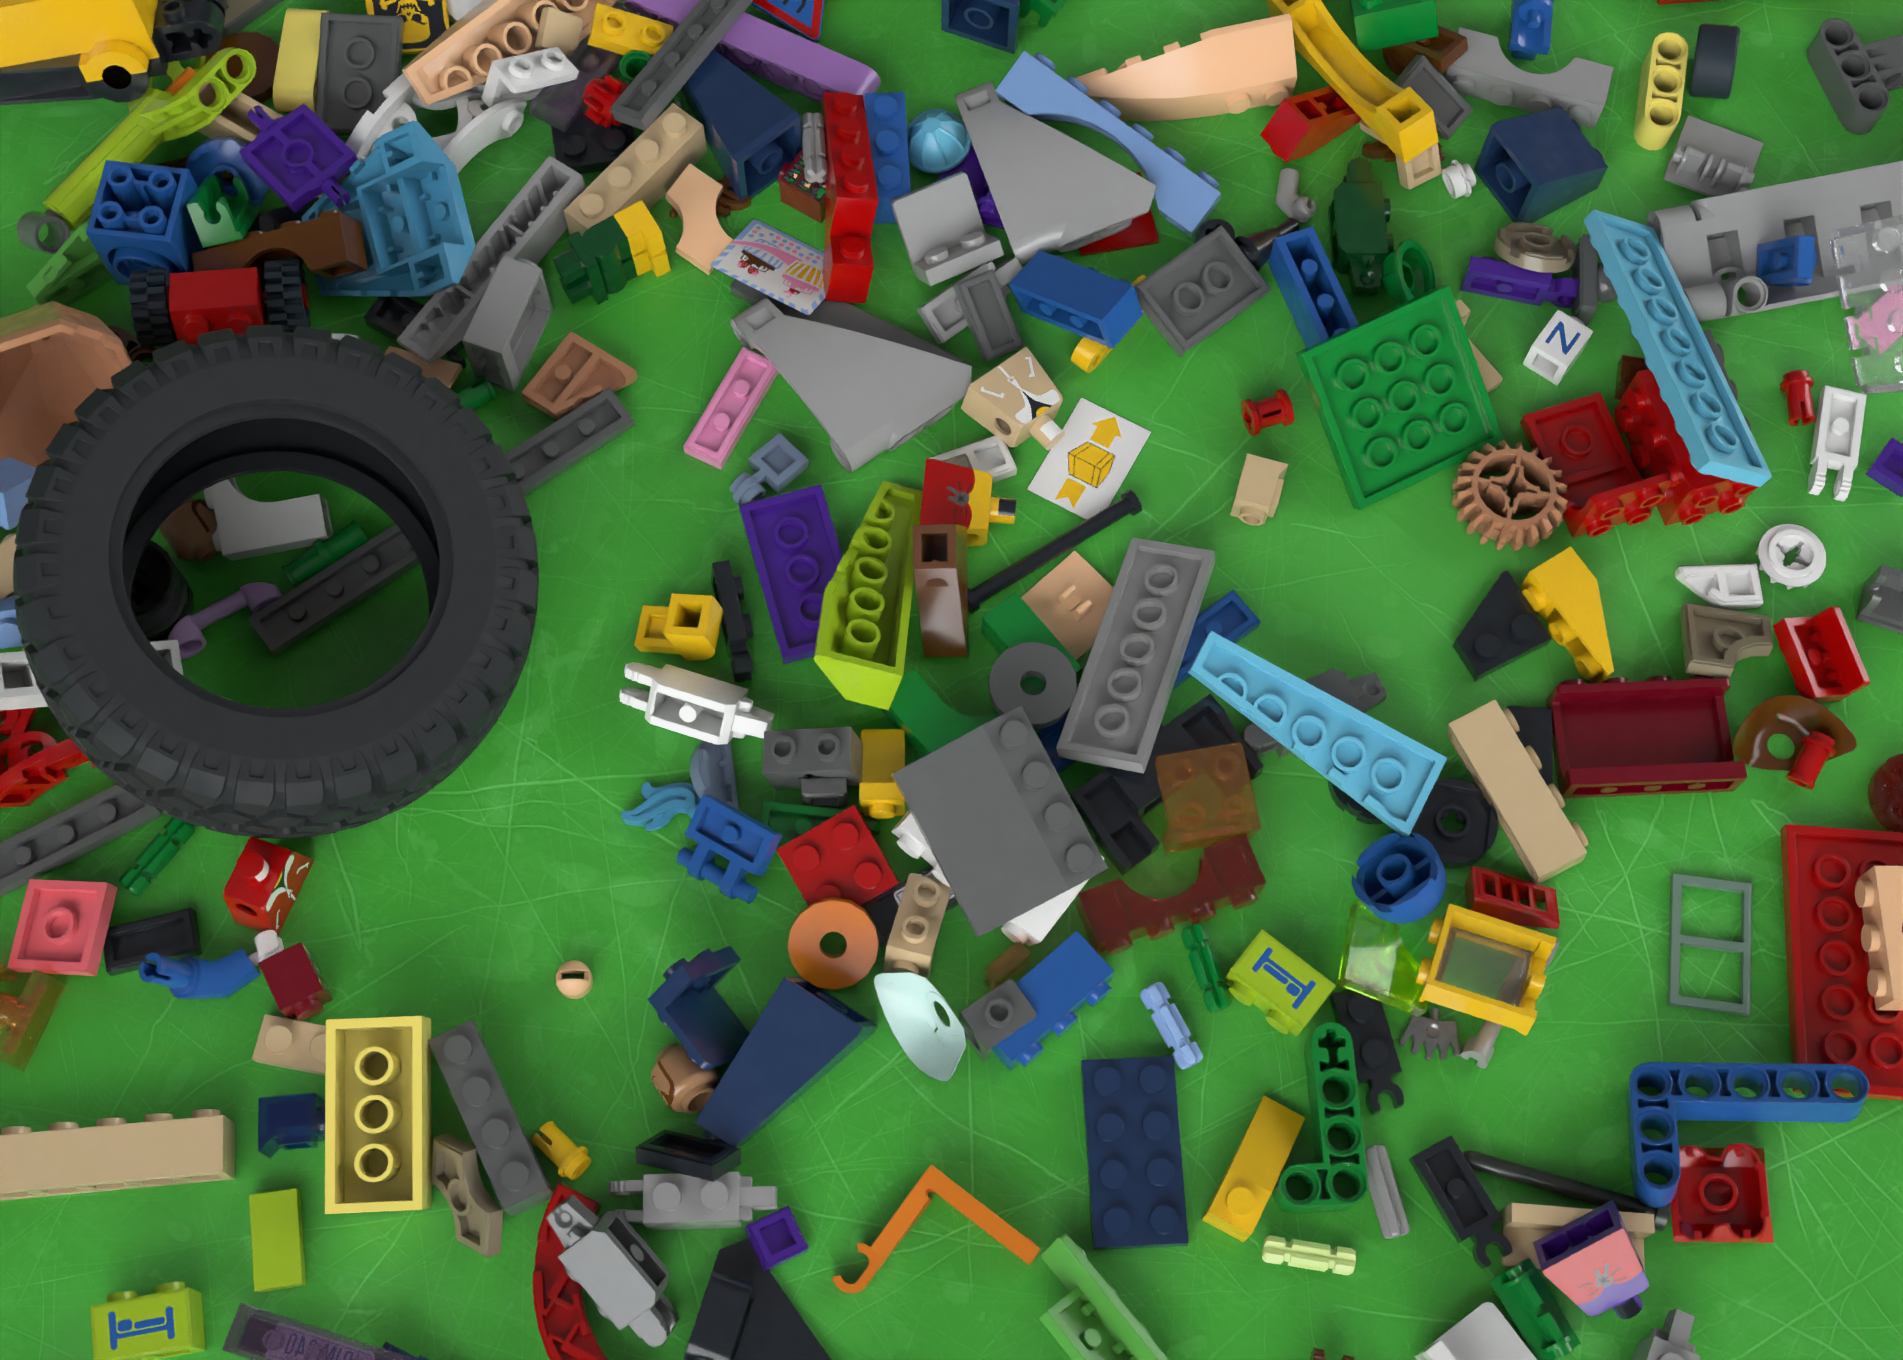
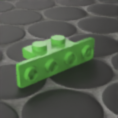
M1066 1233L1058 1237L1042 1253V1259L1070 1293L1047 1310L1039 1319L1072 1360H1170L1149 1336L1147 1328L1139 1320L1135 1319L1118 1298L1114 1287L1106 1282L1089 1262L1084 1250L1075 1244Z

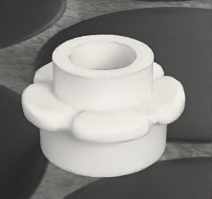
M1457 160L1451 161V166L1442 170L1444 184L1453 199L1463 195L1466 198L1472 193L1471 187L1476 185V178L1468 163L1462 165Z

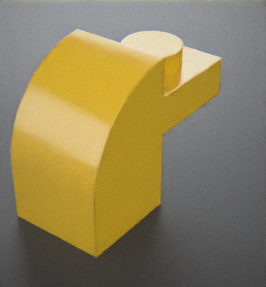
M673 593L671 594L669 607L643 605L634 646L640 652L680 654L686 661L709 659L714 656L723 609L714 596Z

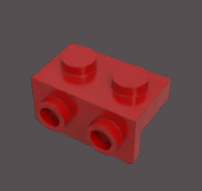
M1831 606L1819 614L1810 617L1784 618L1772 625L1779 642V648L1784 654L1794 679L1795 688L1801 697L1809 698L1817 703L1840 701L1869 685L1870 679L1840 607Z

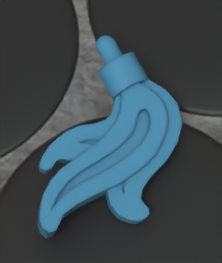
M645 782L642 785L641 793L646 801L631 811H623L620 814L625 824L632 826L644 825L646 831H654L666 826L678 813L688 814L692 819L701 799L694 790V786L690 783L677 782L654 788L651 787L649 782Z

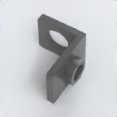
M1009 979L961 1011L959 1022L964 1028L965 1037L980 1058L985 1061L990 1057L991 1050L995 1045L1034 1020L1036 1011L1015 982Z

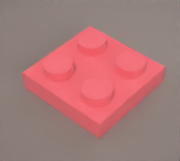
M29 879L7 968L17 972L97 976L118 887L108 882Z

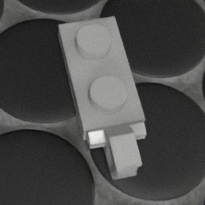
M1016 257L1011 260L1006 259L996 267L992 260L977 266L916 309L937 344L946 342L968 326L952 285L993 269L1004 298L1007 299L1006 295L1011 291L1006 284L1023 269Z

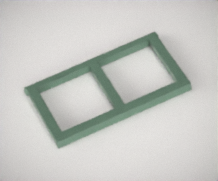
M1675 873L1671 875L1668 1006L1736 1014L1743 1017L1750 1016L1751 882H1737ZM1682 886L1742 893L1741 942L1681 935ZM1680 946L1740 953V1004L1679 996Z

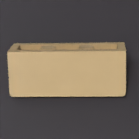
M1510 1203L1501 1209V1234L1509 1240L1513 1253L1505 1257L1501 1254V1264L1504 1267H1513L1530 1258L1534 1267L1541 1270L1533 1242L1594 1209ZM1619 1211L1644 1268V1238L1655 1233L1654 1214Z

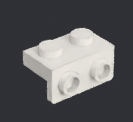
M558 47L495 60L491 63L481 99L490 108L495 104L513 98H521L527 101L555 94L559 83L576 80L579 71Z

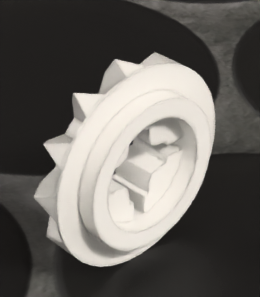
M1782 524L1769 529L1760 539L1755 553L1760 561L1759 570H1765L1770 576L1771 583L1779 582L1784 584L1787 590L1800 586L1806 588L1821 576L1826 566V552L1819 538L1810 530L1795 524ZM1798 547L1797 556L1795 557L1796 562L1785 567L1783 565L1784 554Z

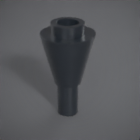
M1290 218L1275 228L1238 236L1234 239V242L1259 272L1269 260L1274 239L1299 231V225L1295 219Z

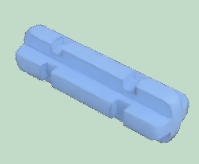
M1157 982L1143 989L1140 992V998L1147 1010H1153L1154 1014L1151 1015V1018L1167 1047H1173L1175 1050L1172 1056H1174L1178 1067L1183 1070L1199 1063L1203 1059V1054L1196 1041L1190 1042L1189 1037L1192 1034L1175 1003L1169 1004L1168 999L1171 996L1162 982Z

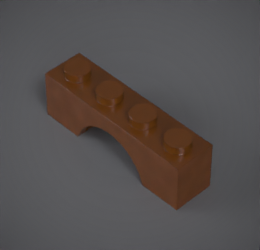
M339 210L323 211L318 214V218L305 222L297 220L288 221L281 224L280 229L270 232H249L242 240L210 246L205 250L191 253L194 272L257 267L261 285L264 281L265 261L302 258L310 271L329 280L368 270L361 223Z

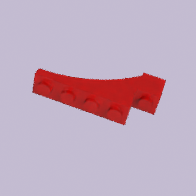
M823 92L821 110L824 118L825 160L827 161L824 262L822 271L825 301L866 304L874 269L870 237L878 205V194L863 95L849 92Z

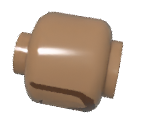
M191 497L173 511L160 525L162 536L175 555L181 560L198 559L200 563H203L221 552L215 549L212 535L217 530L215 511L208 508L205 500H193Z
M674 1043L666 1046L657 1055V1061L650 1073L653 1086L666 1106L672 1111L693 1114L703 1110L719 1084L717 1070L715 1068L709 1071L702 1069L689 1058L683 1045Z

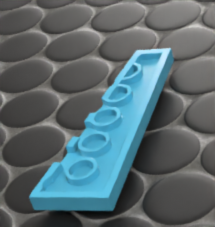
M1210 631L1188 673L1395 832H1398L1403 837L1410 835L1447 757Z

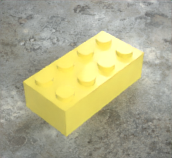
M424 1016L326 1020L325 1214L424 1210L432 1208L431 1046L428 1042L431 1039V1018Z

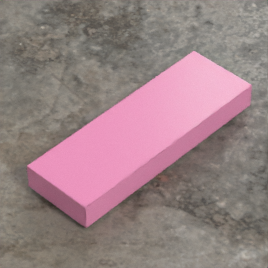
M742 347L683 446L684 453L722 470L779 373L765 356Z

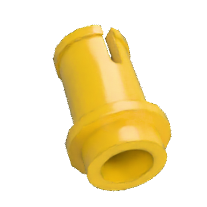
M553 1121L547 1122L539 1129L545 1135L541 1137L538 1133H535L531 1143L538 1147L559 1168L558 1174L562 1178L568 1177L571 1180H575L589 1167L592 1160L587 1155L588 1149L585 1146L578 1147Z

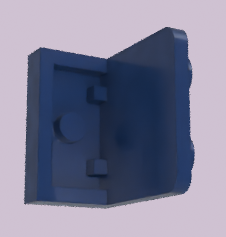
M731 946L715 952L706 949L690 962L685 958L678 960L664 972L663 977L666 981L647 999L657 1011L661 1022L672 1030L686 1048L689 1058L706 1071L734 1059L750 1034L714 988L741 961Z

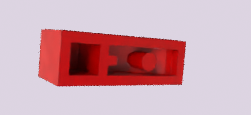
M1331 86L1283 99L1260 136L1270 145L1272 152L1285 162H1290L1314 153L1358 124L1362 119Z

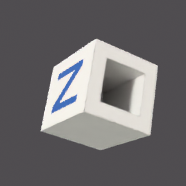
M1558 309L1532 344L1523 365L1558 386L1584 350L1594 331L1586 327L1580 319L1568 316Z

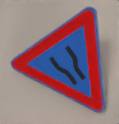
M825 0L752 1V6L814 43H818L821 40Z

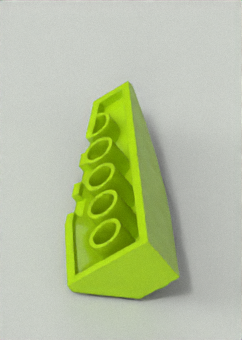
M886 481L882 482L860 527L855 532L845 555L840 560L836 572L823 593L813 660L846 700L889 710L902 680L914 582L913 525L920 524L923 491Z

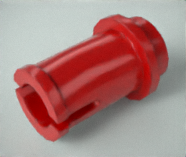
M1795 370L1784 374L1783 381L1780 383V390L1785 392L1789 417L1788 424L1791 426H1798V419H1802V426L1811 424L1816 420L1811 395L1814 379L1809 377V372L1805 370Z
M1810 731L1808 737L1803 736L1800 742L1803 746L1790 772L1786 775L1790 782L1808 790H1813L1827 758L1833 757L1836 753L1833 749L1836 742L1829 736L1817 731Z

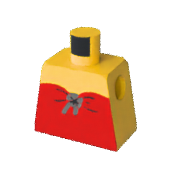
M926 458L919 525L958 524L966 526L967 547L983 546L987 544L989 522L1014 524L1016 499L991 497L993 475L989 472Z

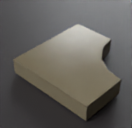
M1683 603L1679 617L1685 673L1730 679L1734 665L1739 660L1751 656H1769L1773 648L1769 616Z

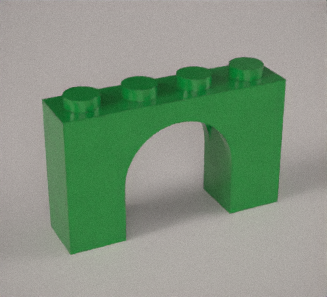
M1016 592L982 617L981 634L1000 655L1006 649L1020 643L1040 642L1055 647L1069 659L1076 672L1078 688L1083 668ZM915 668L903 675L889 710L881 709L897 729H903L905 739L921 758L1000 716L996 711L987 715L971 716L951 709L938 697ZM1027 677L1020 683L1021 689L1029 695H1038L1045 690L1043 681L1037 677Z

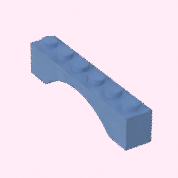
M1024 50L995 90L999 99L1010 107L1038 121L1073 123L1094 130L1115 142L1132 157L1146 176V179L1157 186L1154 195L1160 216L1190 238H1193L1221 200V192L1217 190L1219 183L1202 170L1196 175L1183 166L1187 160L1174 149L1167 146L1163 151L1151 142L1154 136L1139 124L1134 123L1130 127L1118 119L1121 112L1109 102L1102 99L1098 104L1086 95L1089 89L1072 76H1069L1067 80L1060 77L1054 72L1056 65L1044 55L1037 52L1033 57Z

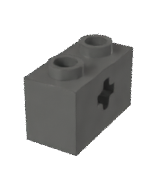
M852 727L764 731L762 774L776 790L801 789V779L846 778L847 786H859V783H862L863 743Z

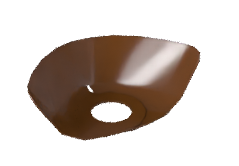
M1778 695L1766 699L1750 712L1734 737L1733 751L1740 761H1745V764L1766 770L1790 771L1803 746L1800 740L1803 736L1808 737L1810 731L1823 733L1836 742L1833 747L1836 751L1835 755L1828 757L1826 761L1853 751L1857 747V742L1848 727L1824 706L1809 698L1797 695ZM1784 734L1793 741L1794 753L1790 758L1783 760L1771 755L1767 748V741L1772 735Z

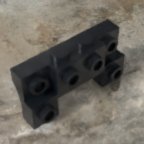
M1210 693L1167 725L1163 726L1161 723L1144 774L1107 767L1072 792L1070 798L1081 818L1096 835L1095 842L1123 876L1156 852L1160 844L1141 818L1203 773L1207 775L1225 799H1228L1258 777L1264 765L1246 745L1230 722L1224 709Z

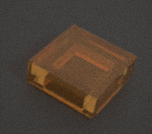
M1021 941L1015 942L986 967L984 981L994 990L1029 964L1031 953Z

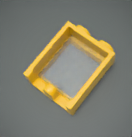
M1449 903L1443 919L1434 917L1428 934L1427 943L1433 944L1434 949L1431 958L1423 956L1415 983L1423 985L1419 1001L1424 1002L1426 1000L1515 1029L1522 1035L1527 1036L1537 1017L1538 1011L1534 1009L1545 984L1546 974H1544L1546 962L1556 944L1557 937Z

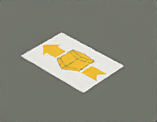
M1081 398L1062 429L1065 433L1063 438L1051 448L1027 490L1087 520L1110 505L1151 432Z

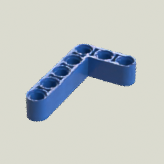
M1648 1062L1638 1065L1630 1075L1626 1097L1632 1185L1635 1196L1643 1204L1655 1208L1664 1207L1674 1199L1681 1173L1677 1120L1850 1122L1858 1117L1868 1095L1869 1082L1867 1076L1860 1069L1846 1064ZM1650 1086L1657 1089L1660 1094L1657 1096H1647L1639 1088ZM1699 1087L1705 1090L1708 1095L1703 1097L1694 1096L1689 1093L1687 1088ZM1740 1087L1748 1088L1756 1096L1744 1097L1738 1094L1735 1089ZM1795 1088L1801 1091L1805 1097L1794 1098L1788 1095L1784 1089ZM1833 1089H1845L1854 1098H1842ZM1654 1129L1659 1131L1664 1138L1652 1140L1644 1136L1642 1131ZM1648 1173H1658L1664 1176L1668 1182L1662 1185L1653 1184L1648 1181L1645 1175Z

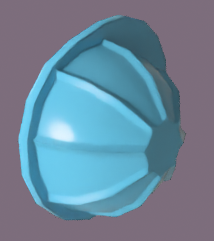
M946 109L924 111L912 120L907 129L909 161L914 168L924 173L937 174L956 167L968 155L972 144L964 122Z

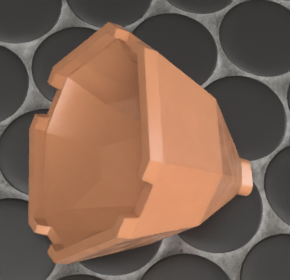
M51 301L42 305L37 304L30 309L0 318V460L11 457L35 468L44 461L50 460L45 451L63 423L69 424L79 421L74 410L97 388L101 390L113 388L110 377L132 363L121 339L98 317Z

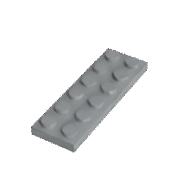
M1139 538L1131 539L1057 743L1058 757L1144 774L1216 562L1213 550Z

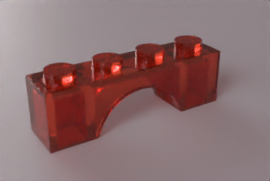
M1244 833L1205 847L1199 859L1198 879L1189 889L1177 896L1164 899L1146 897L1132 890L1119 878L1078 893L1075 907L1093 949L1097 953L1106 950L1108 955H1114L1133 946L1132 941L1149 935L1150 940H1155L1167 936L1175 931L1174 925L1190 920L1192 925L1206 922L1217 915L1216 910L1232 905L1234 910L1247 907L1259 900L1257 895L1261 894L1266 880L1248 838Z

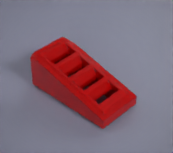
M1470 867L1465 883L1467 909L1516 925L1559 928L1560 919L1556 889L1490 869ZM1520 900H1527V905L1520 904ZM1536 901L1545 902L1546 911L1537 909Z

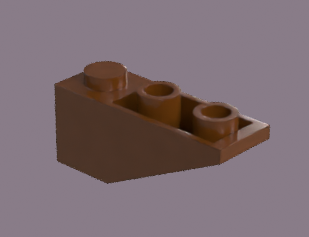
M958 524L913 525V570L924 657H969L967 527Z

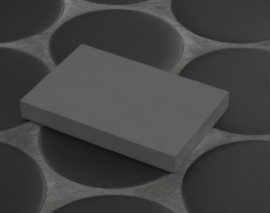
M321 13L315 114L336 135L350 136L367 110L374 114L387 99L384 97L383 91L401 75L404 20L401 16Z
M1222 225L1134 286L1141 309L1179 357L1272 290Z

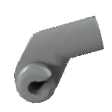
M1292 168L1282 169L1279 176L1275 200L1276 205L1289 218L1295 219L1297 223L1307 222L1315 214V202L1313 199L1308 201L1307 196L1300 197L1297 194L1299 172Z

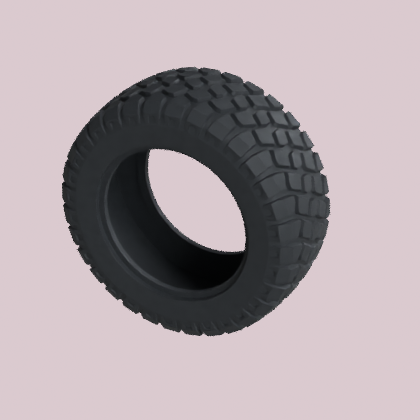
M252 325L247 327L245 335L234 334L232 328L199 334L198 345H187L182 339L152 352L153 363L142 364L139 360L131 363L110 377L113 388L103 390L97 388L74 410L79 421L69 424L63 423L45 451L50 460L44 461L36 468L25 496L29 500L20 513L15 544L17 546L13 562V589L18 630L21 634V642L36 684L60 726L101 772L118 783V786L152 807L160 809V812L186 823L205 826L208 830L236 836L288 839L336 833L380 819L409 805L432 790L471 755L498 721L522 673L535 628L539 592V568L536 538L531 522L532 518L522 487L518 485L516 480V473L502 447L495 444L491 439L493 437L491 431L471 408H464L460 404V397L439 379L423 376L420 366L394 352L383 355L379 353L378 345L350 335L344 336L341 340L334 339L330 330L297 326L294 332L291 333L283 332L281 325ZM284 471L310 474L329 479L349 487L381 508L403 532L412 546L423 571L429 601V619L414 646L397 665L371 685L336 701L310 707L266 708L247 705L211 693L188 680L159 655L144 635L131 609V593L140 558L152 536L173 511L202 490L237 476L258 472Z

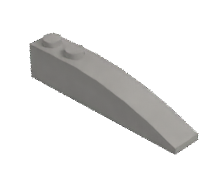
M549 155L475 244L476 247L459 284L435 293L397 338L398 344L429 364H433L459 343L473 319L502 256L514 260L526 259L537 265L568 227L563 210L586 189L583 176Z

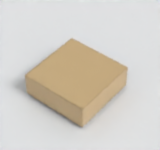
M551 7L542 8L535 47L542 50L558 47L568 59H575L584 19Z

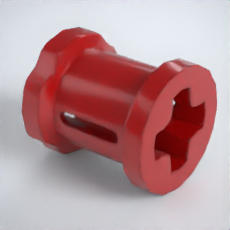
M1284 389L1276 390L1273 396L1254 402L1251 399L1241 401L1243 422L1251 436L1260 434L1261 429L1280 423L1288 426L1294 422L1292 404Z

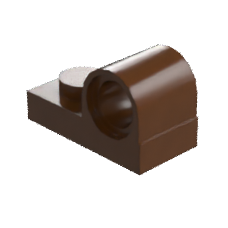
M1438 25V37L1382 48L1383 57L1388 68L1397 76L1403 72L1416 55H1424L1438 72L1443 73L1468 50L1467 37Z

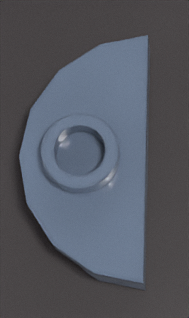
M702 741L696 746L690 758V776L694 790L700 799L703 794L713 795L739 810L731 741L728 744L718 745Z

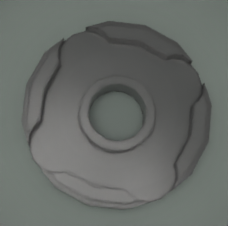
M1040 642L1020 643L1006 649L994 662L989 675V698L996 712L1001 716L1022 705L1034 729H1044L1058 723L1067 714L1077 692L1076 672L1069 659L1055 647ZM1027 677H1037L1043 681L1045 690L1038 695H1029L1021 689L1020 683Z

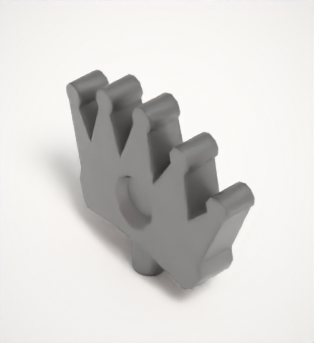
M1436 1008L1430 1009L1429 1018L1414 1013L1409 1018V1024L1399 1040V1045L1404 1046L1407 1039L1411 1037L1412 1055H1416L1419 1052V1047L1423 1043L1425 1050L1424 1059L1426 1061L1431 1060L1436 1046L1440 1054L1439 1060L1441 1061L1447 1058L1446 1052L1449 1045L1453 1050V1056L1457 1057L1461 1054L1456 1032V1022L1454 1020L1438 1021L1440 1010Z

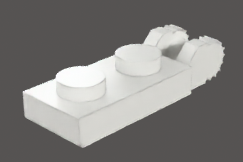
M1824 385L1821 389L1810 458L1812 468L1808 478L1807 493L1817 496L1820 494L1825 485L1827 468L1838 470L1834 483L1833 499L1844 502L1848 498L1852 485L1853 471L1858 465L1866 394Z

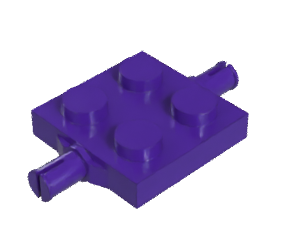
M303 103L290 114L273 120L259 105L254 106L256 113L250 109L247 117L261 131L255 140L238 152L243 162L294 213L322 193H325L338 208L344 207L342 200L345 204H348L351 195L337 182L350 171L349 168L358 160L357 155L313 111Z

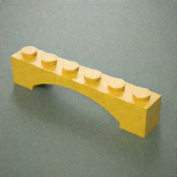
M1266 0L1270 17L1290 14L1295 49L1404 164L1439 142L1433 109L1410 86L1403 89L1378 71L1349 40L1321 0Z

